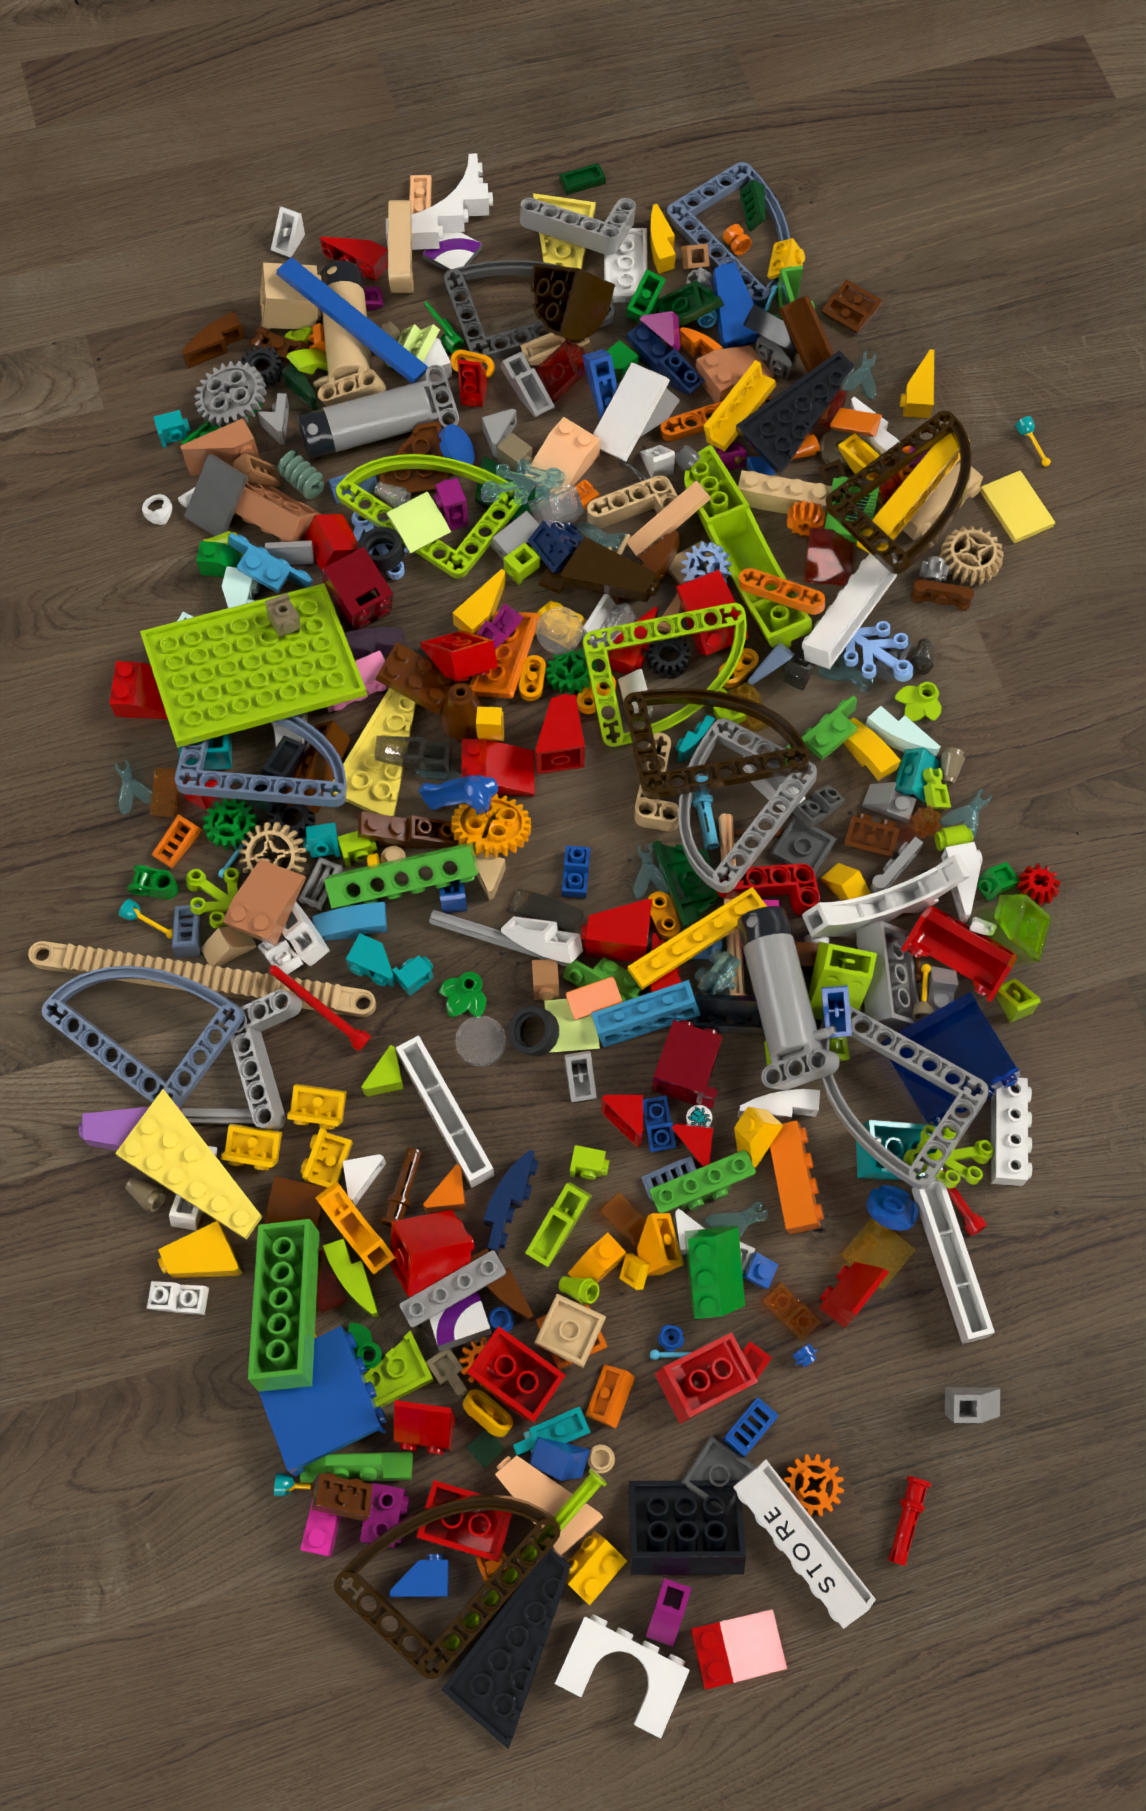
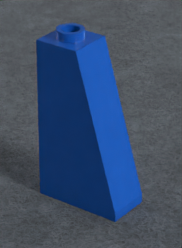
M735 262L720 264L714 269L712 277L713 295L716 297L720 296L725 305L716 309L720 346L723 347L722 349L755 343L760 334L743 325L754 304Z

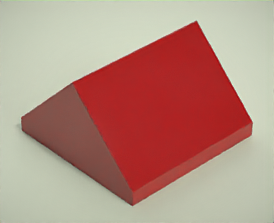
M343 514L315 515L303 536L305 541H312L314 559L322 574L323 568L358 550L359 543Z
M604 1095L601 1101V1113L638 1148L641 1145L643 1135V1095Z

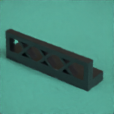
M693 994L700 1012V1016L691 1019L694 1027L702 1030L709 1028L718 1033L764 1034L755 996ZM697 1021H708L709 1023H697Z

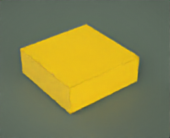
M633 1253L626 1254L619 1279L636 1290H643L650 1264Z

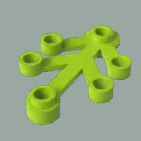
M231 867L224 871V881L227 883L228 895L207 881L206 875L199 869H193L186 875V886L189 890L194 892L203 890L217 900L216 902H205L203 898L196 897L190 902V910L196 915L212 912L209 916V923L213 928L227 926L223 922L225 915L221 911H228L234 896L238 892L239 871L236 868ZM219 918V919H221V920H220V921H214L213 919Z
M926 1125L923 1128L917 1148L908 1150L903 1157L904 1163L909 1166L913 1164L931 1137L927 1132L932 1135L936 1128L934 1126ZM944 1128L942 1130L945 1139H953L956 1136V1132L952 1128ZM982 1140L977 1141L973 1147L953 1150L943 1165L949 1170L946 1172L940 1170L935 1178L948 1188H955L960 1182V1176L965 1178L970 1184H977L983 1177L981 1169L976 1166L967 1168L956 1161L973 1158L977 1163L986 1164L994 1155L992 1143ZM937 1149L935 1153L927 1154V1156L931 1160H939L942 1157V1153ZM924 1164L922 1172L916 1173V1175L926 1173L928 1166Z

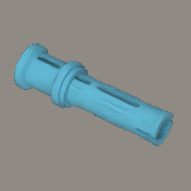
M699 776L697 781L705 782L708 777ZM709 789L701 791V794L700 791L694 792L691 803L697 809L704 848L706 850L716 849L720 844L711 809L713 796L709 794ZM705 818H707V821H708L709 832H708V829H707V825H706V820H705Z

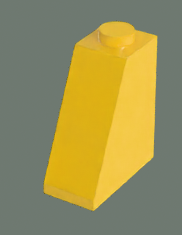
M218 1221L158 1249L161 1258L157 1259L159 1266L164 1274L168 1272L173 1279L239 1276L243 1274L224 1229Z

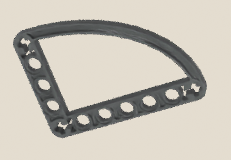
M499 260L470 264L448 270L444 275L445 287L468 351L479 353L477 350L481 349L482 354L490 357L492 360L521 352L520 345L542 337L537 335V331L545 329V325L542 321L486 337L465 281L500 275L532 276L534 263L555 264L529 260ZM454 278H455V280L457 281L458 287H456V288L454 287V283H453V281H452L451 279H454ZM457 295H464L466 299L458 302L455 300V297ZM612 302L607 313L608 316H606L600 327L611 324L615 319V309ZM465 312L473 315L470 319L461 318V315ZM471 330L479 332V335L476 337H470L467 334ZM520 335L528 338L522 343L516 341V338ZM501 341L507 344L503 349L495 347V344Z

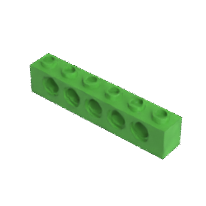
M470 842L331 874L324 879L331 908H344L354 906V903L362 901L363 904L375 903L378 901V898L387 896L388 899L398 898L402 896V892L410 890L412 894L426 891V887L435 885L436 888L446 887L450 885V881L460 880V883L472 881L475 879L474 876L479 873V867L473 843ZM453 861L456 863L457 871H447L445 862ZM425 866L431 868L433 876L430 878L424 877L421 874V868ZM397 873H406L408 875L409 882H399L397 879ZM373 878L382 879L385 884L384 888H376L373 885ZM350 883H355L360 887L359 894H353L349 890Z

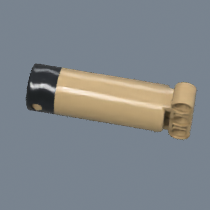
M335 261L325 265L320 271L321 281L367 317L361 269L355 263L349 261ZM322 312L328 375L313 382L314 387H321L318 391L319 399L328 407L386 391L385 383L372 370L371 350Z

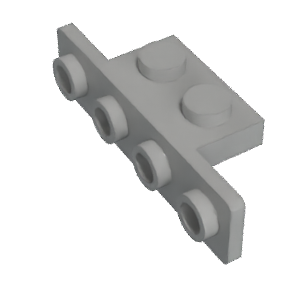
M490 1251L400 1303V1308L410 1326L415 1328L506 1275V1270L495 1251Z

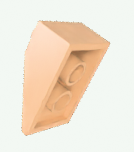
M563 417L549 433L524 474V479L558 501H561L600 456V439Z

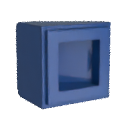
M747 457L746 468L748 471L775 475L773 469L762 457Z

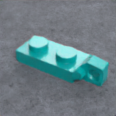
M579 1406L529 1428V1431L523 1433L525 1440L514 1444L513 1448L516 1456L519 1457L530 1451L532 1454L537 1436L568 1444L591 1432Z

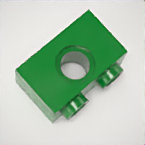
M646 269L627 307L625 316L641 323L640 318L643 315H650L661 294L666 279Z

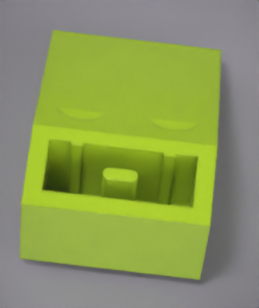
M819 942L808 994L814 1019L823 1020L822 987L848 985L849 1004L857 1010L860 1009L872 980L877 953Z

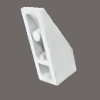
M975 842L946 847L941 856L942 862H944L954 854L961 855L970 875L968 879L951 889L959 919L963 923H966L971 915L979 872L983 862L980 850L976 849Z

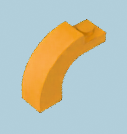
M337 1181L315 1197L347 1243L373 1274L377 1273L395 1258L382 1238L364 1219Z

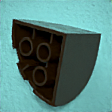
M534 263L531 276V292L534 293L535 303L532 305L537 318L545 325L544 328L557 336L570 340H582L595 333L606 318L615 284L579 268Z

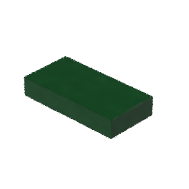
M599 163L559 174V180L566 195L606 184V177Z

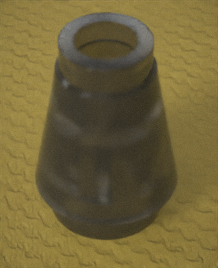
M921 639L918 642L910 660L915 674L926 675L933 668L932 642L928 639Z

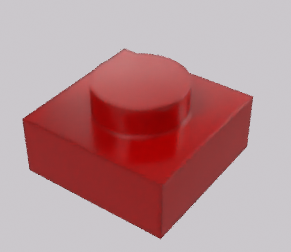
M749 1341L742 1352L758 1380L773 1357L752 1341Z

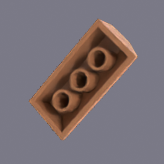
M246 482L234 514L236 513L241 516L243 521L256 524L261 527V531L279 537L281 542L303 541V536L314 516L322 515L317 510L273 486Z

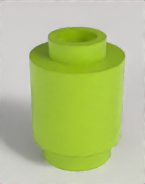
M965 824L941 828L940 831L935 832L934 836L938 851H943L946 847L973 842L972 830L967 828Z

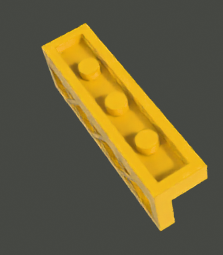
M755 360L705 423L704 431L707 443L726 451L739 434L736 431V425L758 410L776 387L774 379L762 374L760 362Z

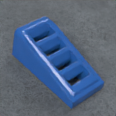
M757 1397L722 1440L744 1458L779 1415ZM756 1407L769 1417L767 1422L754 1412ZM749 1416L753 1417L763 1427L759 1430L747 1418ZM742 1424L746 1425L756 1434L754 1438L741 1428ZM736 1432L749 1442L747 1446L734 1436Z

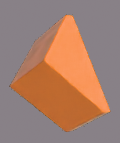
M456 1164L424 1202L423 1207L427 1213L466 1209L461 1166Z

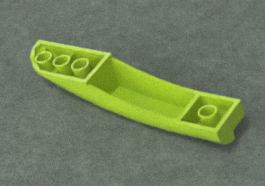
M709 445L698 452L700 455L699 460L685 470V487L687 489L697 480L711 497L706 504L696 511L710 541L716 544V547L719 545L724 548L723 552L729 554V558L726 559V561L732 563V566L727 567V570L731 572L729 577L769 645L775 648L781 642L789 648L791 647L792 640L812 632V620L805 612L750 594L740 588L739 574L742 570L748 568L756 569L785 580L787 579L768 547L750 510L749 503L713 446ZM770 584L765 589L773 591L777 589V586ZM789 592L786 595L789 598L797 597L794 592Z

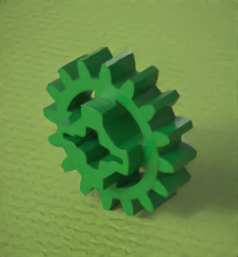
M571 648L568 653L563 649L561 650L562 655L554 654V661H548L549 667L546 668L547 680L549 685H552L554 691L560 689V693L564 694L568 690L570 695H573L574 690L582 693V687L590 688V679L582 648L578 652ZM594 660L592 662V669L598 672L597 664Z
M223 798V804L220 805L218 802H214L216 808L214 810L211 808L207 809L209 816L203 817L206 824L203 826L205 833H208L206 836L209 841H213L215 847H219L222 844L224 850H227L229 845H233V848L237 850L238 844L241 843L243 845L242 841L245 838H249L247 833L255 831L257 817L254 814L253 808L251 806L247 807L246 801L243 800L238 804L237 799H232V802L228 803V800Z

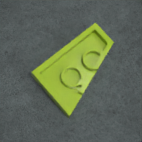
M411 1330L394 1349L392 1348L385 1354L386 1357L375 1368H371L364 1375L366 1382L371 1381L375 1388L377 1397L373 1399L376 1407L381 1406V1408L434 1381Z

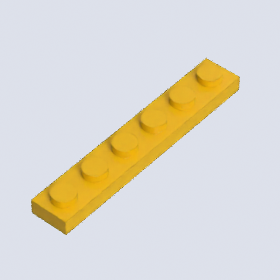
M751 887L629 965L628 971L643 990L738 929L737 921L743 914L757 908L766 907L767 905L754 888Z

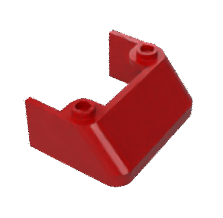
M929 906L921 914L901 950L903 952L908 950L910 954L917 958L930 955L971 979L975 986L974 990L978 994L988 997L987 1001L992 1002L1018 956L991 938L969 930L970 926L934 906Z

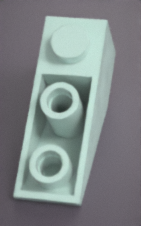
M227 567L222 589L228 608L254 602V595L258 594L260 583L239 572L235 567Z

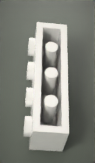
M996 1076L991 1082V1143L994 1147V1155L991 1158V1184L1023 1186L1028 1181V1178L1030 1179L1032 1176V1163H1028V1153H1031L1032 1138L1028 1137V1128L1031 1127L1032 1114L1028 1112V1102L1030 1103L1032 1089L1028 1087V1078Z

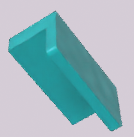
M925 747L904 750L894 791L905 795L914 794L923 803H926L923 786L927 785V782L924 780L923 770L930 767L933 770L939 768L940 761Z

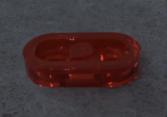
M840 389L830 403L831 406L828 410L827 420L823 422V428L832 429L830 427L831 422L839 409L843 408L848 395L847 391Z

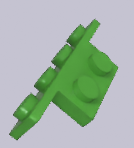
M855 696L840 702L834 712L824 715L818 725L813 729H807L803 733L802 739L806 744L807 750L810 749L821 760L857 732V726L847 718L856 710L857 698Z
M605 957L601 959L594 969L574 960L571 964L567 963L563 974L564 979L579 988L614 976L623 1002L639 997L638 995L643 991L628 970Z
M742 1150L650 1189L649 1193L658 1213H665L677 1207H681L682 1211L687 1208L693 1211L702 1207L706 1200L713 1198L714 1201L726 1197L732 1184L755 1175L756 1170L747 1151Z
M411 1452L329 1454L304 1466L305 1472L300 1474L301 1483H312L319 1473H332L339 1478L348 1480H411L413 1455Z

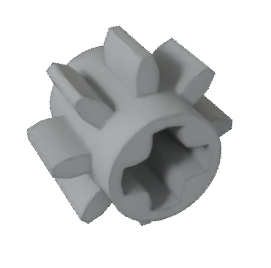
M699 267L698 271L693 270L688 274L686 282L689 284L697 280L703 287L711 290L713 283L710 278L712 274Z
M929 557L927 562L922 561L919 576L924 577L923 580L941 583V580L946 581L949 565H945V560L941 557Z

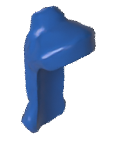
M468 775L463 778L443 782L440 785L425 782L418 791L431 810L467 803L476 810V815L486 814L489 811L492 796L498 792V785L493 777Z

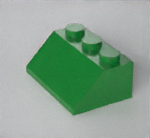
M738 1226L684 1231L691 1311L694 1318L720 1317L744 1307L745 1298Z

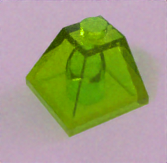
M1026 894L1000 895L994 918L1012 942L1035 962H1040L1052 917Z

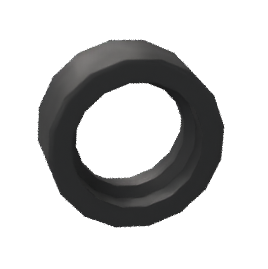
M377 527L369 530L360 538L358 549L364 546L367 553L378 544L390 543L394 545L392 550L384 555L375 556L369 554L379 572L388 571L398 566L403 560L405 553L400 535L389 527Z
M526 1006L518 1010L511 1018L508 1026V1037L512 1046L517 1051L531 1056H542L550 1052L556 1045L559 1038V1024L556 1017L550 1011L537 1006ZM533 1016L541 1017L545 1023L544 1037L539 1044L529 1046L522 1037L523 1027L529 1018Z

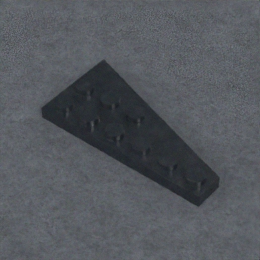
M839 350L738 423L736 431L781 476L853 372L854 364Z
M552 1547L526 1576L441 1689L507 1749L510 1748L572 1564Z

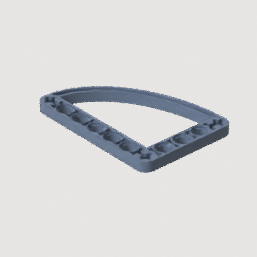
M739 162L670 204L667 208V221L690 245L701 244L697 241L700 238H705L709 241V264L714 269L720 264L735 262L742 279L749 281L746 287L754 305L762 307L767 304L773 285L778 286L779 278L772 279L764 287L695 217L698 213L751 180H755L765 186V208L774 223L779 242L790 239L785 216L772 191L748 163ZM729 181L731 185L723 186L721 182ZM712 191L714 195L706 196L704 192ZM690 201H695L698 203V205L690 206L687 203ZM693 225L695 229L687 230L684 226ZM713 252H719L722 254V256L716 258L713 257L711 254Z
M297 716L277 720L274 723L293 731L313 745L329 764L335 782L205 771L203 766L210 739L204 740L197 746L191 744L182 746L175 774L176 787L182 794L339 807L345 803L347 782L344 766L333 745L318 730ZM190 758H196L198 760V762L194 765L185 764V762ZM210 780H215L218 782V784L212 788L205 786V783ZM234 782H240L243 784L242 787L237 790L229 788L230 785ZM259 784L267 786V789L262 792L254 790ZM288 786L292 788V791L282 794L279 792V789ZM310 788L317 791L313 796L303 794L306 789ZM334 792H338L336 794V797H332L331 795H333Z
M138 966L106 967L81 974L58 988L42 1006V1015L49 1023L153 1103L164 1087L169 1096L173 1095L172 1100L179 1107L189 1097L244 1019L243 1010L238 1005L209 987L164 970ZM116 979H144L182 988L212 1003L219 1010L168 1081H165L71 1008L66 1002L78 992L101 982ZM53 1006L57 1007V1011L66 1016L61 1018L60 1016L53 1015L51 1008ZM228 1011H234L233 1015L236 1017L234 1021L228 1020L229 1017L226 1015ZM76 1018L80 1025L78 1030L72 1033L68 1028V1024L72 1019ZM218 1023L225 1024L224 1026L229 1027V1029L226 1030L224 1027L219 1026ZM213 1030H219L222 1035L220 1042L217 1044H212L210 1041V1034ZM92 1033H96L99 1038L97 1045L94 1047H90L87 1043V1039ZM111 1048H115L118 1053L116 1060L113 1062H109L106 1058V1053ZM198 1051L206 1053V1061L202 1065H197L194 1060L195 1054ZM129 1063H134L137 1067V1072L132 1077H128L125 1072V1068ZM183 1072H188L191 1076V1081L187 1086H182L179 1082V1077ZM148 1078H154L156 1081V1088L152 1092H147L144 1087Z

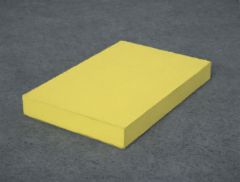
M1021 470L981 487L980 493L1014 544L1054 527L1055 521Z

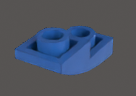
M566 845L562 897L586 898L590 847Z
M667 1095L644 1098L643 1118L650 1152L676 1148Z

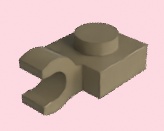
M450 1348L439 1352L426 1362L441 1387L449 1382L459 1399L469 1393L458 1376L462 1373L463 1367Z

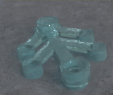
M525 459L517 462L518 473L510 471V467L506 464H499L496 466V475L503 479L506 478L514 481L498 485L493 481L485 482L481 487V498L486 502H495L499 499L500 493L516 490L514 492V502L523 505L528 502V496L535 488V497L539 500H546L551 489L562 486V483L565 481V474L558 468L542 470L531 467L530 461ZM523 474H530V475H533V476H535V477H530V476L523 475Z

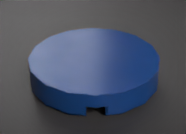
M453 424L442 428L439 432V437H441L439 445L443 456L472 465L475 460V452L464 430Z
M882 1185L879 1189H872L866 1201L867 1211L871 1217L880 1225L892 1230L902 1231L910 1229L916 1223L920 1213L915 1200L912 1202L907 1192L895 1186Z

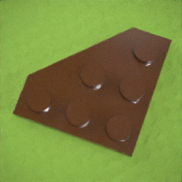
M440 421L418 424L412 431L411 436L402 444L395 455L421 454L444 457L439 445L441 442V437H439V432L441 431ZM401 469L380 474L383 499L436 492V484L444 480H450L449 473L426 469Z

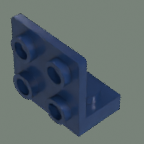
M543 520L528 541L552 573L559 574L583 538L578 533L579 529L573 523Z

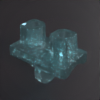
M715 949L709 958L714 963L712 968L708 970L703 967L697 971L694 977L699 983L697 986L699 990L707 994L716 995L718 992L722 993L726 987L734 990L737 986L732 979L737 974L735 970L741 964V961L726 951L722 952L719 949Z

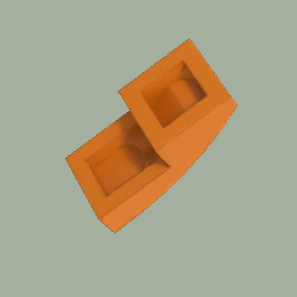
M682 327L679 331L680 345L692 357L699 352L704 356L714 350L723 348L713 339L698 331Z

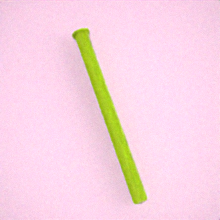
M591 1468L588 1470L590 1475L553 1516L560 1523L561 1531L599 1487L607 1485L606 1481ZM552 1524L544 1526L538 1539L534 1538L542 1548L546 1546L542 1544V1540L546 1535L549 1534L552 1537L555 1535ZM528 1545L521 1553L523 1559L530 1561L537 1556V1551L534 1546ZM509 1567L502 1575L503 1580L508 1583L514 1582L518 1578L517 1571L513 1567ZM490 1589L483 1597V1601L488 1605L497 1603L499 1599L497 1592L493 1589ZM470 1612L463 1621L468 1627H475L479 1623V1616L475 1612ZM451 1634L444 1641V1644L448 1649L453 1650L459 1647L460 1640L458 1636Z

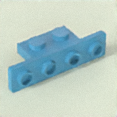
M230 533L228 536V545L244 554L237 565L239 572L276 593L280 591L287 579L302 588L312 587L313 580L305 571L292 568L284 559H277L271 556L266 549L260 546L255 547L241 535L236 536Z

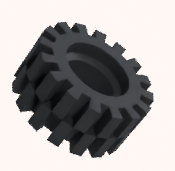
M259 345V349L256 350L254 346L252 347V352L249 350L245 352L246 356L243 355L241 361L243 366L246 363L250 367H256L260 364L270 365L264 371H257L261 374L266 384L265 389H269V384L274 387L276 385L275 381L280 382V376H283V368L279 353L277 354L275 349L271 351L269 346H266V349H264L263 345Z
M682 637L651 642L650 646H648L647 655L649 669L653 668L655 675L659 672L660 678H663L664 674L667 675V679H671L672 674H674L675 678L679 677L680 672L684 674L690 660V646H687L686 639L681 641ZM665 650H671L677 653L678 658L671 662L664 661L660 658V653Z
M278 802L269 815L272 827L275 822H278L282 829L286 825L284 823L285 815L294 811L299 812L302 815V820L297 825L289 826L288 834L294 830L298 833L294 840L299 837H306V827L315 825V814L303 804L288 806L286 803Z

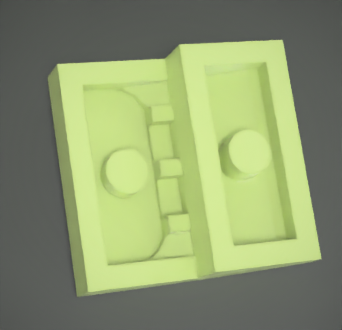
M414 324L402 330L397 342L424 362L440 329L432 324L420 330Z
M428 492L386 513L409 554L451 532Z
M567 999L544 1000L545 1010L550 1011L556 1017L559 1024V1038L550 1052L600 1049L599 1036L592 1015L575 1020Z

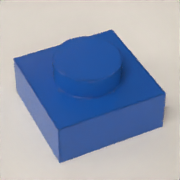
M752 1252L744 1270L743 1278L762 1289H769L778 1264L757 1252Z

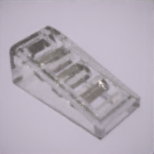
M628 603L615 605L600 629L632 623L636 615ZM612 632L610 635L611 641H613L621 632ZM602 633L603 639L596 640L594 637L591 642L592 646L597 647V644L605 642L604 646L608 645L606 633Z

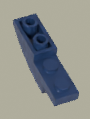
M641 322L626 335L625 339L640 353L639 359L651 371L667 377L670 380L668 384L675 389L690 395L705 382V379L676 349L671 351L645 323Z
M529 1150L508 1170L497 1186L488 1205L484 1224L493 1228L487 1249L489 1252L495 1251L497 1256L499 1255L500 1248L505 1249L508 1233L504 1232L507 1223L512 1224L515 1208L511 1206L522 1207L524 1200L529 1201L532 1185L528 1184L530 1175L535 1176L539 1160H535V1151Z

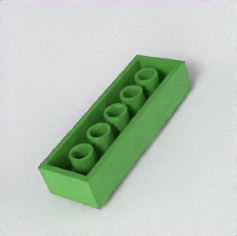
M311 1219L258 1225L248 1380L258 1392L312 1386L320 1232Z

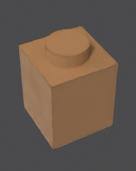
M708 243L681 247L683 269L710 266Z
M553 959L532 960L534 1000L559 998L557 961Z

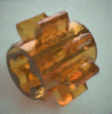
M928 806L927 809L919 807L916 813L911 816L914 822L911 827L914 832H919L922 838L925 835L934 836L938 829L942 828L938 821L942 816L938 811L934 812L931 806Z

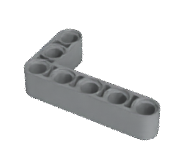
M526 198L520 204V224L527 229L605 255H613L619 250L634 225L636 204L629 198L619 199L606 221L603 222L534 198Z
M281 989L240 1007L244 1013V1023L241 1028L239 1026L230 1039L253 1122L260 1128L278 1131L284 1126L286 1117L261 1032L296 1016L302 1008L300 997ZM288 999V1003L286 1007H284V1003ZM266 1009V1013L264 1017H262V1013ZM234 1011L228 1014V1020H235ZM250 1043V1044H251V1045H250V1048H249V1050L247 1051V1046H248V1044ZM257 1066V1072L254 1074V1069ZM264 1090V1095L260 1098L261 1092ZM271 1113V1119L267 1122L268 1115Z

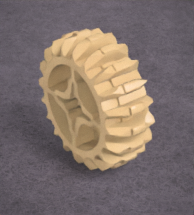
M973 525L969 530L963 526L960 531L955 529L951 535H948L942 544L940 557L945 560V565H949L948 575L953 574V581L960 579L961 585L967 581L972 586L975 581L981 585L984 580L989 582L992 576L995 577L1002 566L1004 552L1001 551L1002 544L997 543V537H990L991 532L984 533L982 527L975 530ZM962 546L963 549L955 553L954 550ZM984 559L989 560L987 564L981 565V562H983Z
M278 822L274 823L273 828L270 823H264V830L261 826L255 827L257 835L252 831L247 833L251 841H242L243 845L247 846V849L239 850V853L246 854V858L239 860L240 863H247L248 865L243 868L244 873L252 872L257 864L256 862L260 859L281 867L282 861L290 856L291 860L287 870L293 872L295 870L303 872L304 870L302 866L298 865L299 862H306L307 860L304 857H300V853H305L306 848L298 847V845L303 843V839L294 840L298 833L293 830L288 834V825H284L281 829V825ZM273 835L284 839L290 849H280L277 841H274ZM266 838L264 850L259 854H255L258 844ZM272 852L283 853V855H278L277 858H274L275 862L273 859L263 858L264 856H269V853Z

